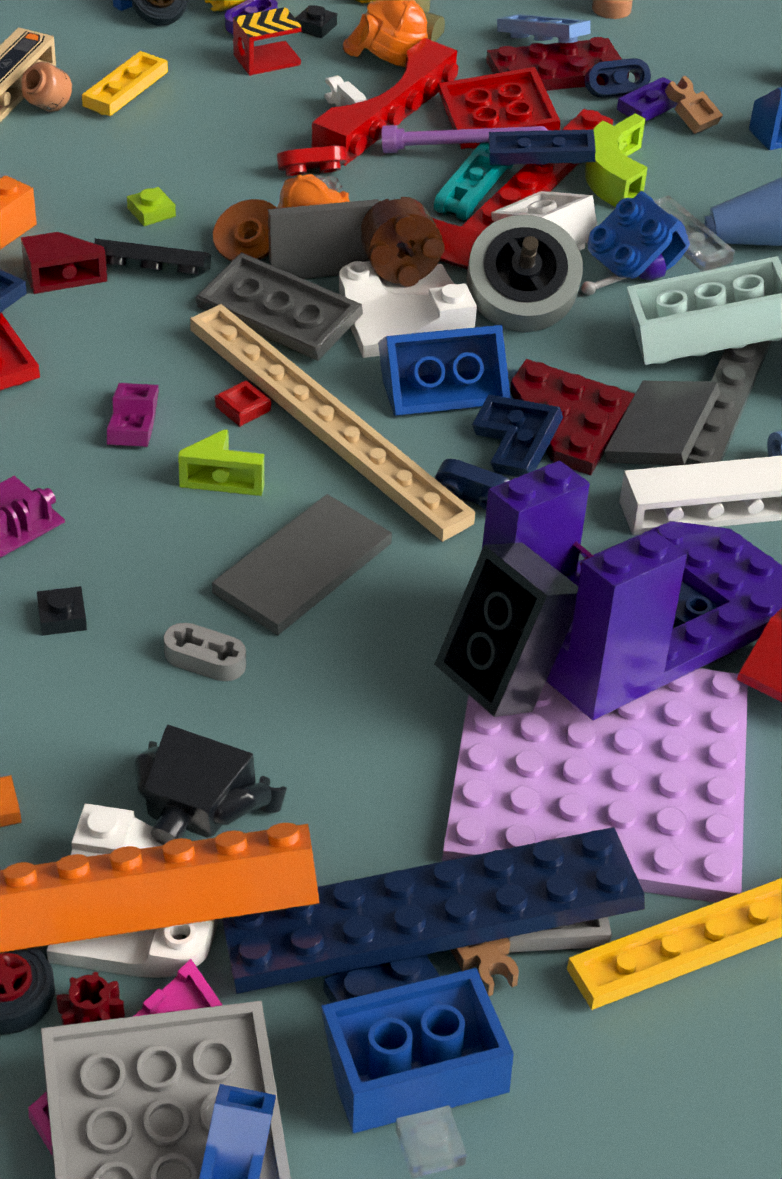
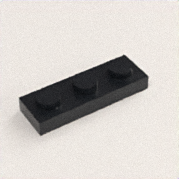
M96 238L94 244L104 247L106 264L126 266L127 259L141 261L140 268L162 270L163 264L177 265L178 273L199 275V268L210 269L212 255L201 251Z

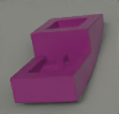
M118 384L113 396V414L107 427V445L148 447L155 420L159 385Z

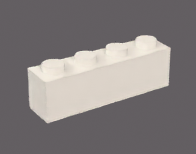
M782 456L624 471L619 502L632 535H640L670 521L720 527L782 520Z

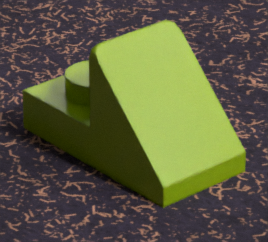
M228 429L221 430L179 451V487L262 496L264 489V454L229 450Z

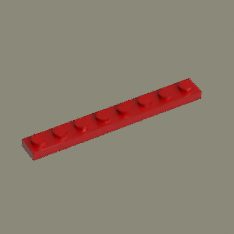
M583 109L562 130L594 129L602 121L613 125V119L603 116L597 111ZM526 164L461 227L482 232L494 223L491 212L540 191L551 192L578 164Z

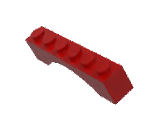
M423 38L407 50L405 73L392 88L379 96L363 102L331 107L312 122L311 148L344 146L347 162L342 165L346 166L382 138V126H398L401 121L437 95L439 83L456 79L458 74V65L456 64L457 50Z

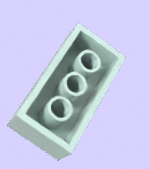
M778 256L627 287L631 323L645 365L653 363L664 364L673 359L688 356H704L709 352L728 348L739 349L748 344L768 340H782V264Z

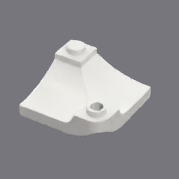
M370 261L351 262L342 267L339 272V294L362 304L363 314L350 328L363 358L380 356L378 342L386 336L475 327L477 305L466 283L455 284L442 264H437L430 274L411 287H405L383 279L375 272Z
M85 803L72 840L71 855L81 854L89 857L109 854L118 848L126 846L142 849L162 846V844L152 837L151 830L153 826L135 818L134 811ZM219 919L48 945V962L136 977L162 978L176 976L178 970L190 959L198 966L207 958Z

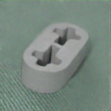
M177 623L169 627L164 634L165 658L176 667L219 681L235 680L245 672L246 648L242 641L235 637L191 623Z

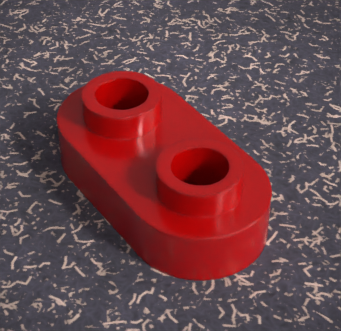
M344 146L294 149L277 154L278 169L286 171V176L303 175L307 173V169L320 168L321 173L340 171L341 165L347 162Z

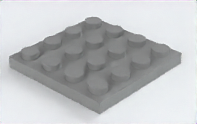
M262 1001L41 1028L55 1179H199L214 1104L220 1084L276 1095L260 1179H291Z

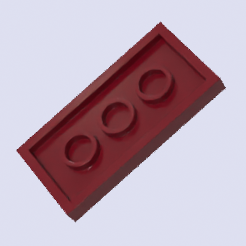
M593 37L590 40L574 43H533L522 47L502 46L499 49L487 50L486 62L493 74L535 67L546 91L586 87L585 76L591 67L599 62L622 60L609 38ZM597 76V83L604 85V79L601 76Z

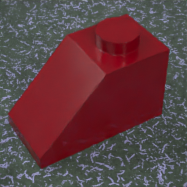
M61 232L21 237L24 270L33 294L107 282L106 254L103 246Z

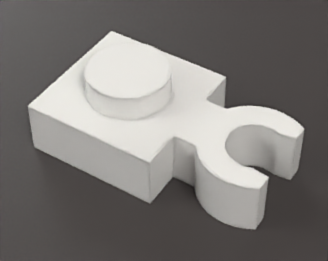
M338 75L325 78L326 84L331 88V92L325 94V99L328 103H335L336 107L366 101L365 95L349 81L344 82Z

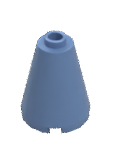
M782 177L711 207L710 215L704 216L707 237H714L715 243L782 246Z

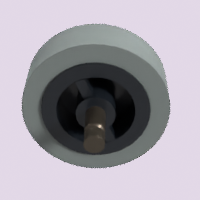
M533 215L505 217L484 229L474 242L469 258L467 287L477 305V310L492 323L502 325L503 328L520 332L545 329L567 315L575 303L583 274L581 253L569 233L548 219Z

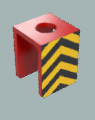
M285 7L233 17V55L249 76L300 66L301 59L286 41L255 47L254 41L301 32V25Z

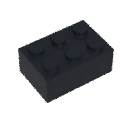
M524 543L484 545L434 665L493 717L533 712L573 622L578 586Z

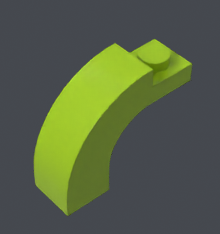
M635 113L615 126L602 121L594 128L595 162H586L585 179L591 190L602 200L616 207L620 200L634 198L640 191L644 192L648 167L627 157L640 149L642 145L645 118Z

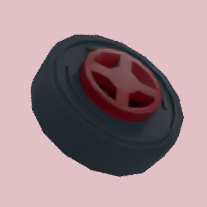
M34 947L0 953V1034L4 1035L22 1032L37 1024L49 1011L55 995L53 969L44 954Z

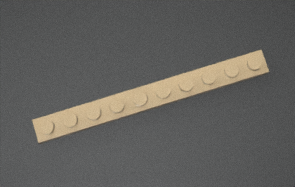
M222 304L190 318V330L439 540L443 542L474 525L475 511Z

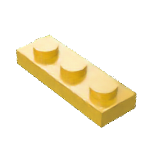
M139 51L82 94V106L97 111L101 115L112 116L168 72V61Z

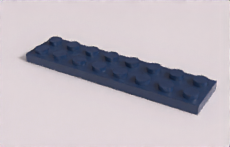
M615 827L320 886L318 887L319 904L222 918L236 994L643 910L645 909V896Z

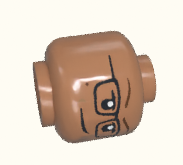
M38 62L29 67L23 74L21 91L23 97L30 104L48 112H55L63 108L69 101L72 93V82L63 70L50 63Z

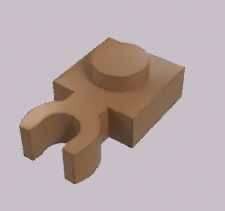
M683 76L677 85L674 81H671L665 89L667 97L674 102H678L674 110L694 134L717 125L723 117V114L703 91L697 94L694 92L693 83L686 76Z
M508 938L451 949L462 971L477 967L488 996L493 995L494 991L492 975H503L511 987L517 986L518 966L512 958L506 956L510 950Z

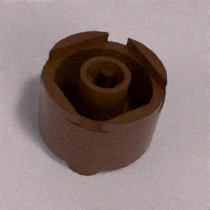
M401 197V199L379 201L366 213L361 224L363 249L375 272L389 282L401 284L405 287L414 286L419 280L434 270L444 252L445 246L438 227L427 209L413 198Z

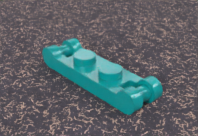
M489 142L480 143L438 192L434 201V211L442 214L451 212L456 214L458 219L467 221L472 216L474 208L506 169H511L513 165H490Z

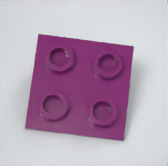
M15 475L0 483V558L65 523V519L51 506L56 503L55 495L51 489L46 488L43 490L36 488L32 491Z

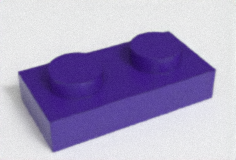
M662 77L618 98L617 110L628 117L635 113L645 118L646 122L676 107L678 102H674L667 97L665 89L671 81Z

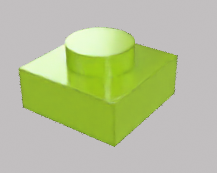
M159 187L144 189L139 193L127 196V209L143 226L176 217L175 203Z

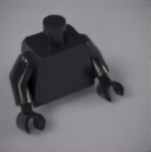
M167 725L159 747H157V742L150 741L148 749L139 754L135 759L138 792L146 800L148 815L157 820L151 830V835L162 845L168 841L182 838L186 830L206 838L214 836L222 825H229L255 809L268 813L279 812L287 788L284 786L280 788L269 786L270 779L266 776H261L259 782L255 783L253 753L171 725Z

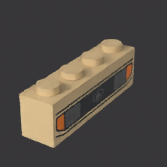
M18 27L0 45V122L24 99L21 91V82L25 71L38 62H46L56 66L54 36Z

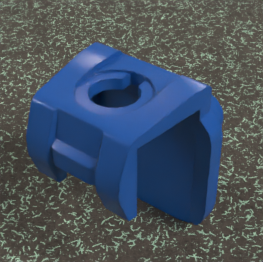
M640 191L634 198L620 200L611 214L600 225L591 230L587 244L590 253L616 276L634 279L642 274L660 254H662L665 260L666 271L673 267L690 246V241L682 222L659 207L645 192Z

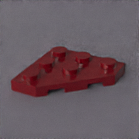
M526 359L511 380L510 393L514 399L560 407L563 419L547 448V454L553 463L560 460L571 469L588 475H592L603 457L608 443L635 396L634 393L622 390L616 386L606 385L579 374H572Z

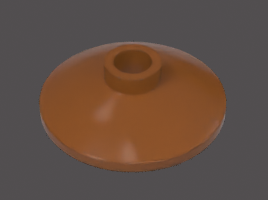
M249 199L238 202L226 209L218 218L213 230V241L221 256L231 262L241 252L258 260L268 256V209H277V207L265 200Z

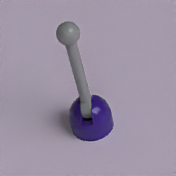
M662 254L639 275L641 279L649 281L665 276L666 264ZM613 275L594 283L586 281L582 284L581 290L584 295L590 296L595 293L596 289L626 278Z

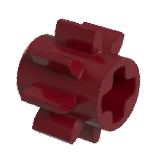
M95 971L92 975H84L77 979L71 977L69 979V995L60 994L56 998L58 1013L62 1014V1025L125 1018L124 1001L119 999V983L117 980L107 983Z

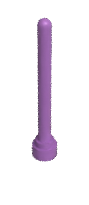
M397 125L382 126V148L384 154L398 153L399 150L405 149V146L486 143L489 142V132L548 130L544 126L405 132L404 128L398 129Z

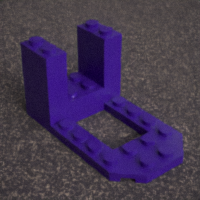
M559 460L489 488L482 548L487 544L524 543L578 586L573 622L546 680L547 683L593 721L759 639L770 618L782 608V565L732 529L675 521L667 522L596 553L593 557L584 561H578L580 552L573 544L577 541L581 545L590 483ZM682 582L716 604L717 608L673 628Z

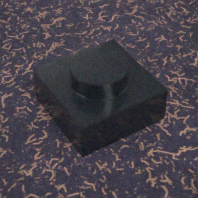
M309 5L295 17L301 25L302 33L318 38H323L337 25V13L325 10L324 7L318 5Z
M81 586L37 591L42 636L87 630Z

